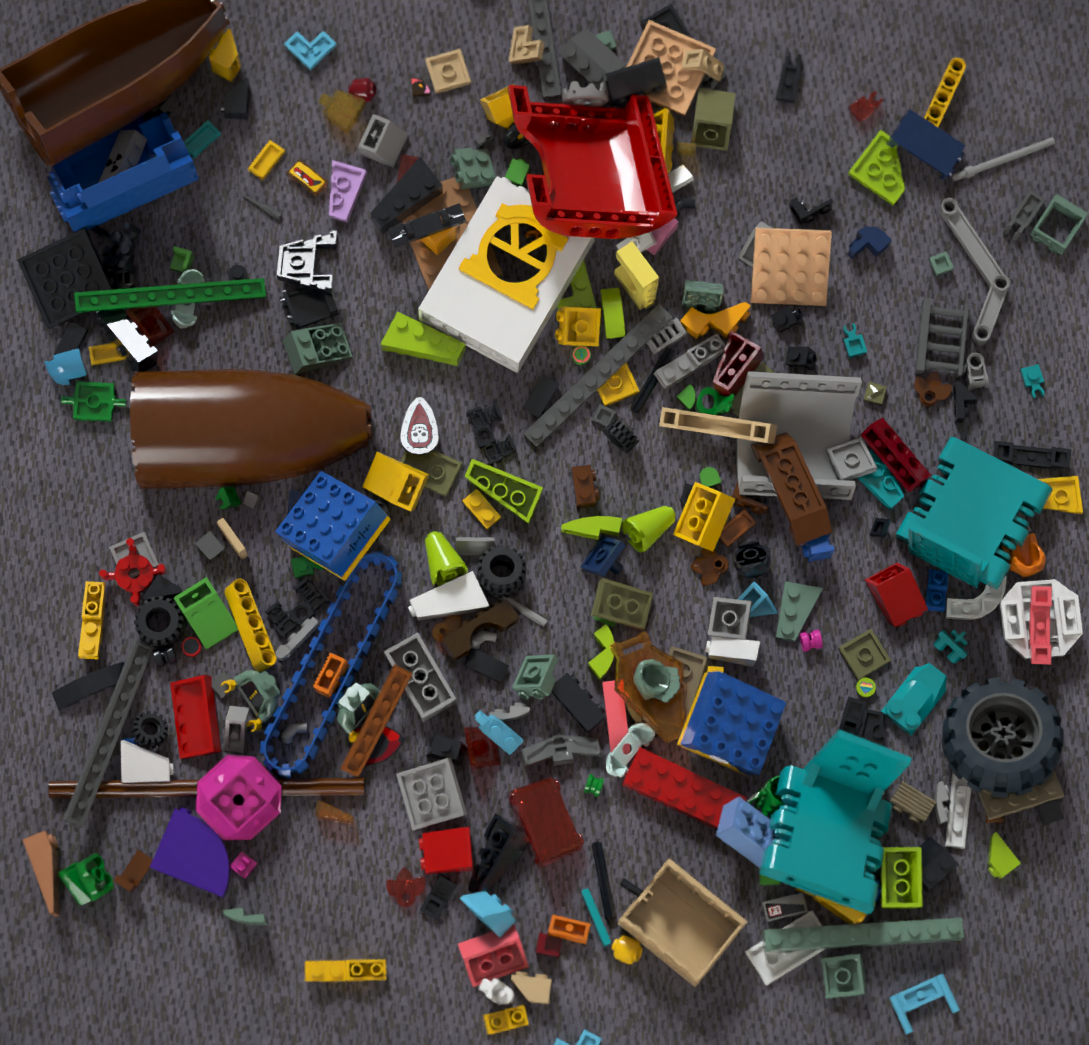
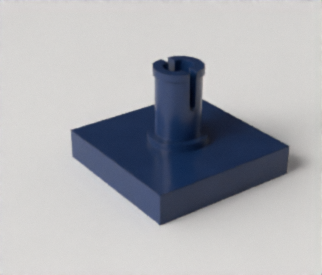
M601 536L580 567L586 572L603 577L608 570L618 574L623 566L616 559L626 545L619 540Z

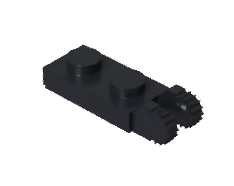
M787 52L785 63L782 66L776 100L794 104L801 71L802 55L798 54L796 66L789 65L791 52Z

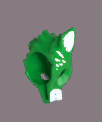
M780 775L767 780L746 801L749 804L755 801V809L757 810L761 807V813L764 816L770 814V819L774 812L780 809V806H789L782 802L781 796L776 795Z

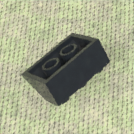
M659 57L605 74L614 105L627 104L631 95L646 96L652 93L660 94L667 89Z

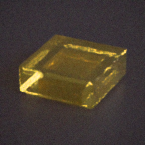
M679 142L677 144L676 155L695 156V143Z

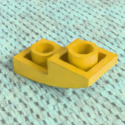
M524 1005L483 1015L487 1035L529 1025Z

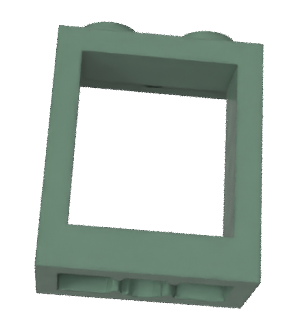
M1056 194L1030 235L1037 243H1044L1049 246L1052 252L1063 254L1088 213ZM1053 208L1077 222L1064 244L1039 230Z

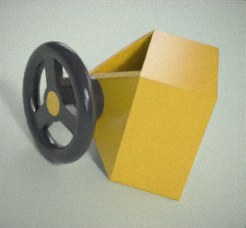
M508 87L480 99L488 120L508 129L503 139L504 145L507 148L519 149L530 143L527 139L517 143L525 137L518 131L514 123Z

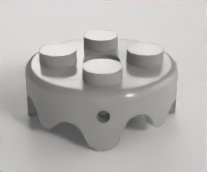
M576 81L571 82L569 90L562 89V102L566 105L598 107L609 101L606 82L600 84V90H597L592 83L585 88H581Z

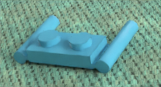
M943 974L889 997L906 1035L913 1032V1029L905 1013L944 995L952 1013L960 1010Z

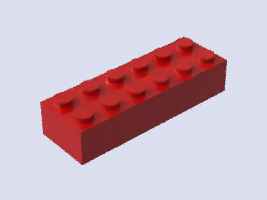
M639 747L622 784L718 830L723 806L737 797L742 798L744 801L747 798Z

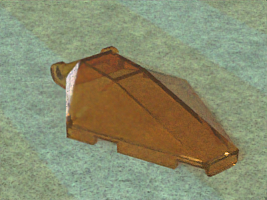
M645 631L621 643L615 642L611 644L610 649L616 657L614 691L666 743L679 739L684 727L683 721L685 720L684 690H682V678L684 677L683 662L655 647ZM639 643H642L644 648L626 655L622 651ZM654 659L660 661L664 666L678 669L681 684L680 690L668 703L656 698L645 700L634 685L633 677L637 665L641 661Z

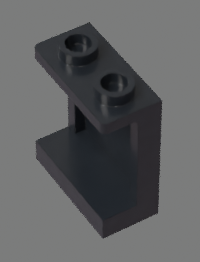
M302 287L288 293L286 290L282 291L284 296L281 298L284 309H289L290 314L287 317L290 325H295L296 330L339 315L332 293L308 287Z

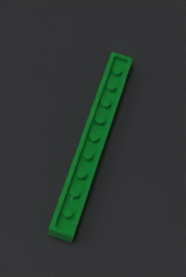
M264 278L74 293L76 313L266 298Z

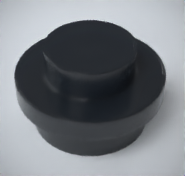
M241 265L232 266L228 272L229 279L231 281L245 280L247 278L246 269Z

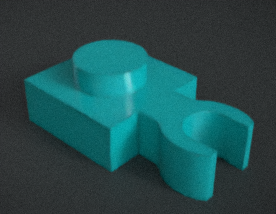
M852 323V331H848L845 325L843 333L848 338L844 339L843 343L848 358L867 354L868 351L862 334L856 336V325Z
M1039 364L1021 368L1020 373L1025 388L1031 387L1032 398H1036L1035 391H1039L1041 397H1043L1044 390L1040 384L1044 383Z

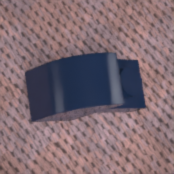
M868 226L861 228L856 235L859 240L855 239L848 246V255L853 259L863 249L867 248L877 258L890 246L892 240L877 227Z

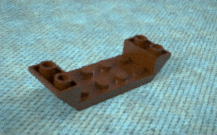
M785 432L776 435L774 444L764 442L752 444L751 448L758 463H763L790 522L789 531L796 546L832 533L827 507L796 441Z

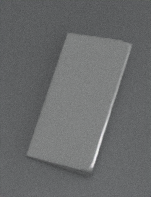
M456 538V552L458 555H483V552L486 550L489 552L490 547L494 546L495 548V538Z

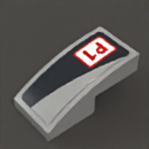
M804 893L763 902L767 922L808 913Z

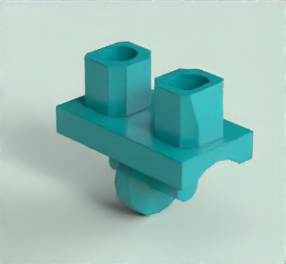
M954 629L950 633L956 638L954 640L946 631L942 630L933 645L940 651L949 645L953 651L947 658L955 664L969 654L958 644L960 642L964 647L968 644L963 638L966 632L963 631L959 634Z

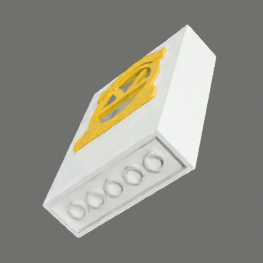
M497 176L418 308L419 320L518 373L592 247L595 238L565 236L547 230L534 216L528 191L524 187H516L507 178ZM525 223L535 227L542 234V237L519 249L518 224ZM507 225L511 226V245L494 236L496 232ZM489 243L540 271L531 279L520 283H510L501 280L491 271L488 265L487 249ZM546 244L547 257L544 263L528 255L529 252Z

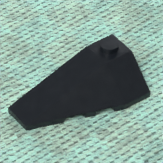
M495 813L485 831L484 837L488 839L485 849L480 848L479 850L481 862L480 865L474 867L467 890L472 894L483 891L487 892L523 854L532 838V835L523 828Z

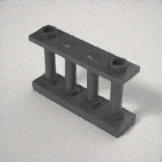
M923 298L920 312L915 375H922L924 370L928 368L956 372V380H960L961 376L965 375L966 363H963L966 329L967 321H970L971 310L968 309L969 303H965L962 310L934 307V305H931V298ZM941 315L961 318V328L932 325V323H929V317ZM932 332L960 336L959 346L930 343V341H927L928 334ZM930 350L958 354L957 364L929 361V359H926V352Z

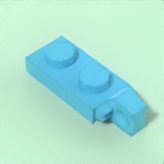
M481 710L475 715V720L480 724L479 728L509 755L523 743V739L495 715L488 717Z

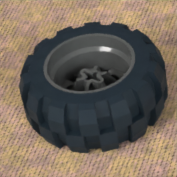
M1001 677L985 679L984 685L979 686L978 683H973L962 690V696L954 698L947 709L942 729L941 743L943 754L949 760V768L958 779H966L967 786L979 793H981L982 789L992 791L993 797L1007 798V793L1015 792L1016 796L1032 792L1033 786L1036 784L1038 786L1043 785L1052 776L1053 769L1058 765L1064 744V730L1061 727L1062 718L1056 706L1053 704L1049 705L1048 696L1035 687L1031 691L1026 688V682L1012 678L1011 683L1001 682ZM990 716H995L996 721H994V724L990 720ZM1017 720L1022 722V724L1015 728V723ZM1006 723L1008 726H1002L1001 724ZM982 729H988L989 731L983 732ZM972 734L977 735L979 738H972ZM1017 735H1022L1024 739H1020ZM1025 745H1033L1031 749L1024 747ZM983 746L986 747L988 750L981 751L979 747ZM1019 753L1021 754V756L1015 757L1012 754Z

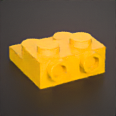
M560 306V310L556 314V319L559 321V329L555 332L558 344L599 346L601 308Z

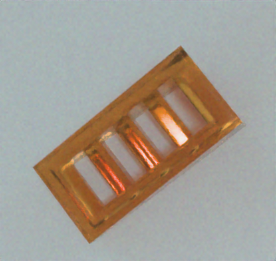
M317 800L316 818L349 824L355 823V818L352 815Z

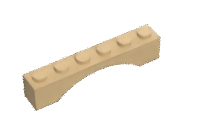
M662 407L659 424L662 427L771 444L775 443L777 425L664 407Z

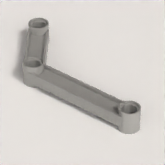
M947 198L942 202L939 214L950 227L990 287L972 334L973 343L982 346L987 343L991 336L1009 288L1010 280L1000 269L960 210L957 201ZM949 206L953 211L948 212L944 207ZM1001 282L1004 288L997 287L996 283ZM982 332L986 338H979L977 333Z

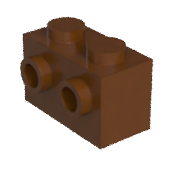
M591 464L572 467L571 474L576 509L595 507L596 500H599L598 488L594 489L593 484L596 481L595 470H591Z

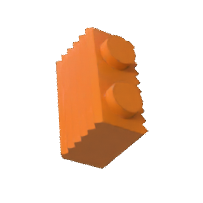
M329 653L328 660L323 664L324 667L320 671L321 674H318L319 677L316 678L317 681L313 685L317 693L327 698H331L332 694L336 692L341 676H344L349 667L347 660L333 653Z

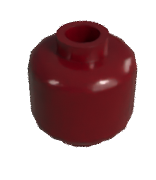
M370 78L354 79L351 86L348 87V93L356 103L371 102L377 95V87Z

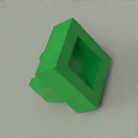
M223 487L218 490L219 493L215 499H222L223 505L219 507L220 509L235 508L241 505L234 487Z

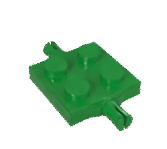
M76 381V389L73 396H61V404L73 405L74 420L112 422L115 406L126 407L127 399L115 398L114 383Z

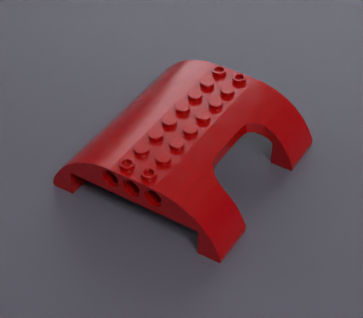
M508 85L514 123L518 131L537 149L542 161L544 175L527 174L526 180L534 216L543 227L565 236L621 239L652 232L669 223L677 216L649 96L631 95L625 109L530 102L527 86Z

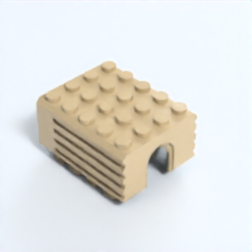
M669 858L639 898L633 902L620 918L618 925L691 985L696 987L747 921Z

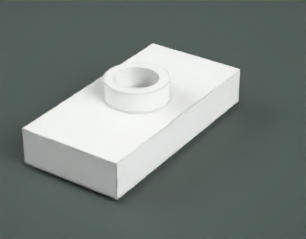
M652 232L627 238L616 246L620 250L633 241L642 253L657 242Z

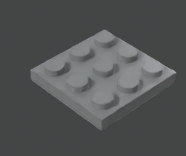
M451 757L397 773L412 831L467 815Z

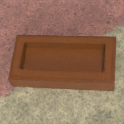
M744 508L724 525L719 539L728 548L754 527L757 522Z

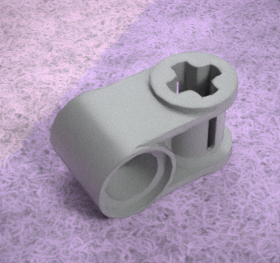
M972 353L965 361L968 390L973 391L974 388L981 387L987 389L989 388V380L984 358L979 353ZM970 360H976L978 367L972 366Z

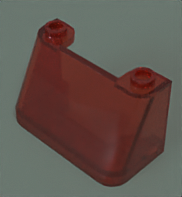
M552 777L514 789L507 796L510 804L516 805L514 810L519 815L531 843L532 852H535L536 858L534 860L538 868L581 851L584 844L583 837L580 833L577 834L560 795V784L557 779L554 780Z

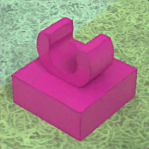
M241 852L230 865V868L246 879L257 863L244 852Z

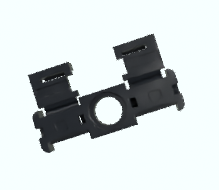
M494 402V405L484 408L483 411L481 407H477L466 412V417H470L474 426L473 434L479 448H483L489 461L487 465L491 466L495 462L499 463L503 460V457L517 452L510 434L507 435L506 440L502 442L498 440L496 443L489 426L494 420H503L496 402ZM480 433H489V440L481 441L479 439Z
M307 577L293 588L297 594L300 593L303 596L301 599L305 600L306 603L304 601L299 603L289 612V615L287 611L284 612L281 609L282 605L279 601L265 611L267 616L273 621L275 630L283 639H286V635L299 625L301 627L306 619H311L315 615L314 611L325 602L329 604L328 597L321 589H317V593L316 588ZM305 609L307 616L304 619H299L296 616L298 610Z

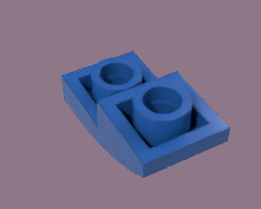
M931 569L928 571L925 603L930 611L944 612L948 585V573L945 571Z

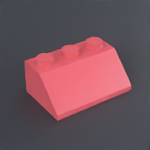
M514 924L501 938L492 931L458 943L473 987L481 985L484 978L492 981L494 978L497 979L529 967Z

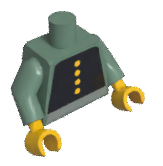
M246 670L235 676L234 680L229 679L222 682L221 686L227 683L229 690L225 691V693L233 691L236 685H238V690L258 718L257 720L247 722V727L255 725L251 731L255 732L261 730L262 722L265 723L274 715L280 691L275 685V678L266 671L259 673L255 670Z
M354 683L338 702L339 713L337 721L344 731L349 734V741L351 743H354L358 732L354 730L369 714L380 693V690L373 684L367 683L360 686L358 683Z

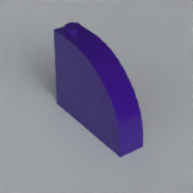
M183 807L180 810L175 808L150 868L225 898L230 883L231 868L229 855L223 841L207 823L191 815L192 811Z

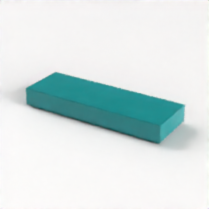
M588 888L581 890V895L601 942L606 947L611 944V940Z

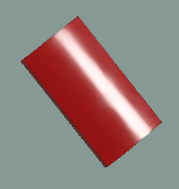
M201 675L171 682L179 758L186 759L221 753L212 676Z

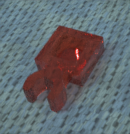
M876 91L870 94L869 99L862 96L849 106V111L859 123L874 113L875 109L873 107H878L882 104V98L879 101L873 100V97L877 95Z

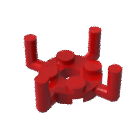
M128 538L126 544L129 547V555L118 561L115 572L107 573L106 570L102 569L99 571V575L105 581L116 580L123 590L132 593L130 601L133 605L139 606L141 603L140 593L150 586L154 576L167 574V569L164 564H159L157 568H153L146 557L137 554L136 543L132 538ZM133 569L140 571V575L136 579L129 577V573Z

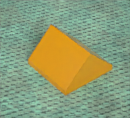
M456 226L420 240L438 256L456 238Z

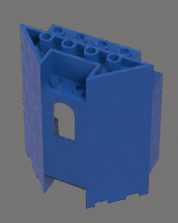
M166 112L147 121L141 116L127 126L51 167L52 171L49 172L50 177L47 178L53 189L50 191L64 222H69L74 233L83 228L87 230L92 229L199 180L193 165L194 162L186 149L182 137L178 131L175 132ZM120 130H136L147 138L137 166L99 183Z

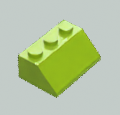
M882 847L884 849L882 861V908L910 909L922 907L921 847Z

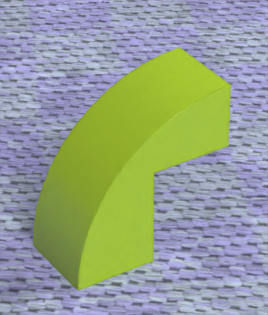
M619 288L600 289L606 338L625 337L623 308Z
M606 624L594 633V638L604 651L588 663V667L599 680L603 679L610 670L615 653L613 635Z

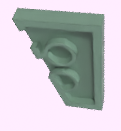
M785 581L776 639L795 642L823 588Z

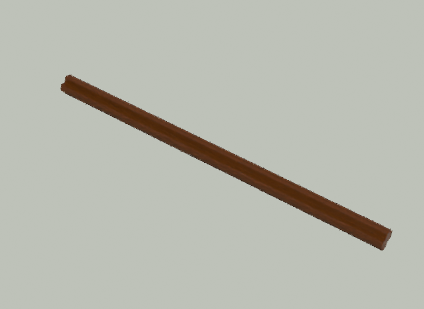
M364 778L276 779L282 785L281 796L364 795ZM122 780L101 781L95 798L197 797V784L199 780L122 783ZM49 781V797L72 798L78 781Z

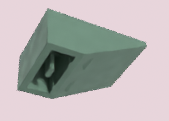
M685 280L682 306L687 310H690L691 307L696 310L697 308L704 309L708 313L719 311L723 296V284Z
M341 323L291 331L283 340L295 375L311 372L353 357Z

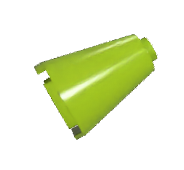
M668 506L652 509L623 520L621 523L624 535H629L631 540L627 541L637 552H645L675 522L676 514Z
M437 531L429 533L425 539V546L432 584L435 586L436 583L439 587L460 575L467 574V565L445 536Z

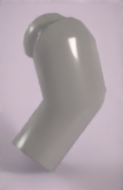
M479 631L470 639L471 648L479 649L480 644L484 641L496 642L497 633Z
M307 723L290 724L281 734L283 743H292V737L296 733H307Z

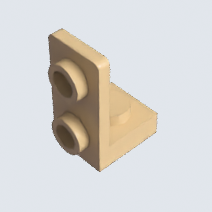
M704 49L686 50L682 68L686 71L702 70L714 80L721 81L724 64Z

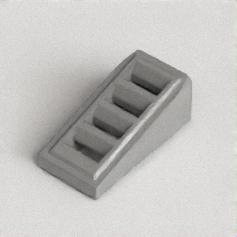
M675 318L652 338L656 339L659 347H656L652 339L647 345L655 355L686 337L687 332L678 318ZM674 326H675V328L677 329V331L679 332L677 335H676L675 331H674L673 328H672V327H674ZM665 331H669V333L672 336L671 339L668 337ZM660 334H661V335L663 336V338L665 339V341H666L665 343H663L662 340L660 339V337H659Z

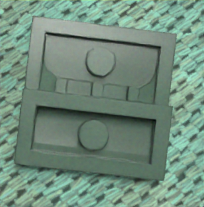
M244 908L223 910V914L233 921L247 925H268L265 914L247 916V911Z

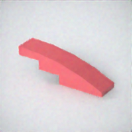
M622 680L602 682L611 753L628 733ZM629 743L624 744L622 747L625 755L630 753Z

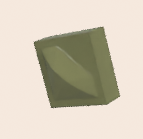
M868 382L863 401L882 406L887 387Z

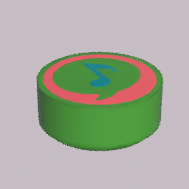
M577 346L572 352V359L578 365H585L591 359V352L586 346Z

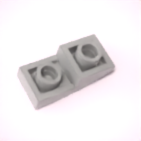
M514 703V706H510V713H506V710L495 709L494 712H490V715H495L502 722H507L528 715L530 707H526V704Z
M943 781L936 784L934 801H936L934 808L938 825L946 823L948 821L947 817L950 816L947 807L942 804L949 800L948 796H950L949 788L947 785H944Z

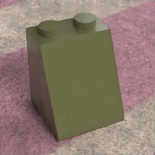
M699 88L690 146L727 151L736 93Z

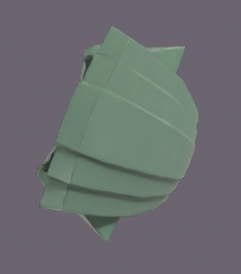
M654 659L641 661L637 665L633 677L634 685L645 700L656 698L668 703L680 690L681 684L678 669L664 666L660 661Z

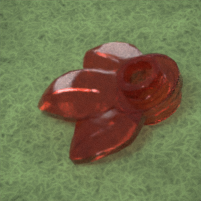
M403 868L398 873L396 880L386 881V889L391 896L396 898L400 906L410 907L414 904L416 897L423 893L425 877L421 876L414 879L411 872ZM404 894H408L410 896L408 901H404L402 899V896Z

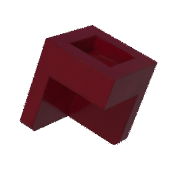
M539 933L536 954L559 958L562 938Z

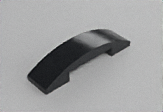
M995 441L993 457L1013 465L1068 469L1070 468L1072 449L1057 447L1047 449Z
M121 662L97 670L52 692L58 710L60 711L72 706L77 701L107 688L115 687L125 663Z

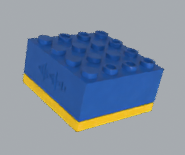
M320 471L275 532L291 549L346 581L391 519L375 501L325 472Z
M720 671L706 672L701 680L677 745L740 774L759 775L787 702Z

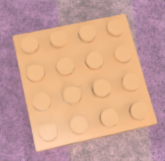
M649 20L627 67L659 57L667 89L660 94L652 93L646 96H649L650 102L686 116L706 73L702 70L686 71L682 68L685 51L704 49L714 57L716 48Z
M755 228L751 303L826 306L832 232L825 230Z

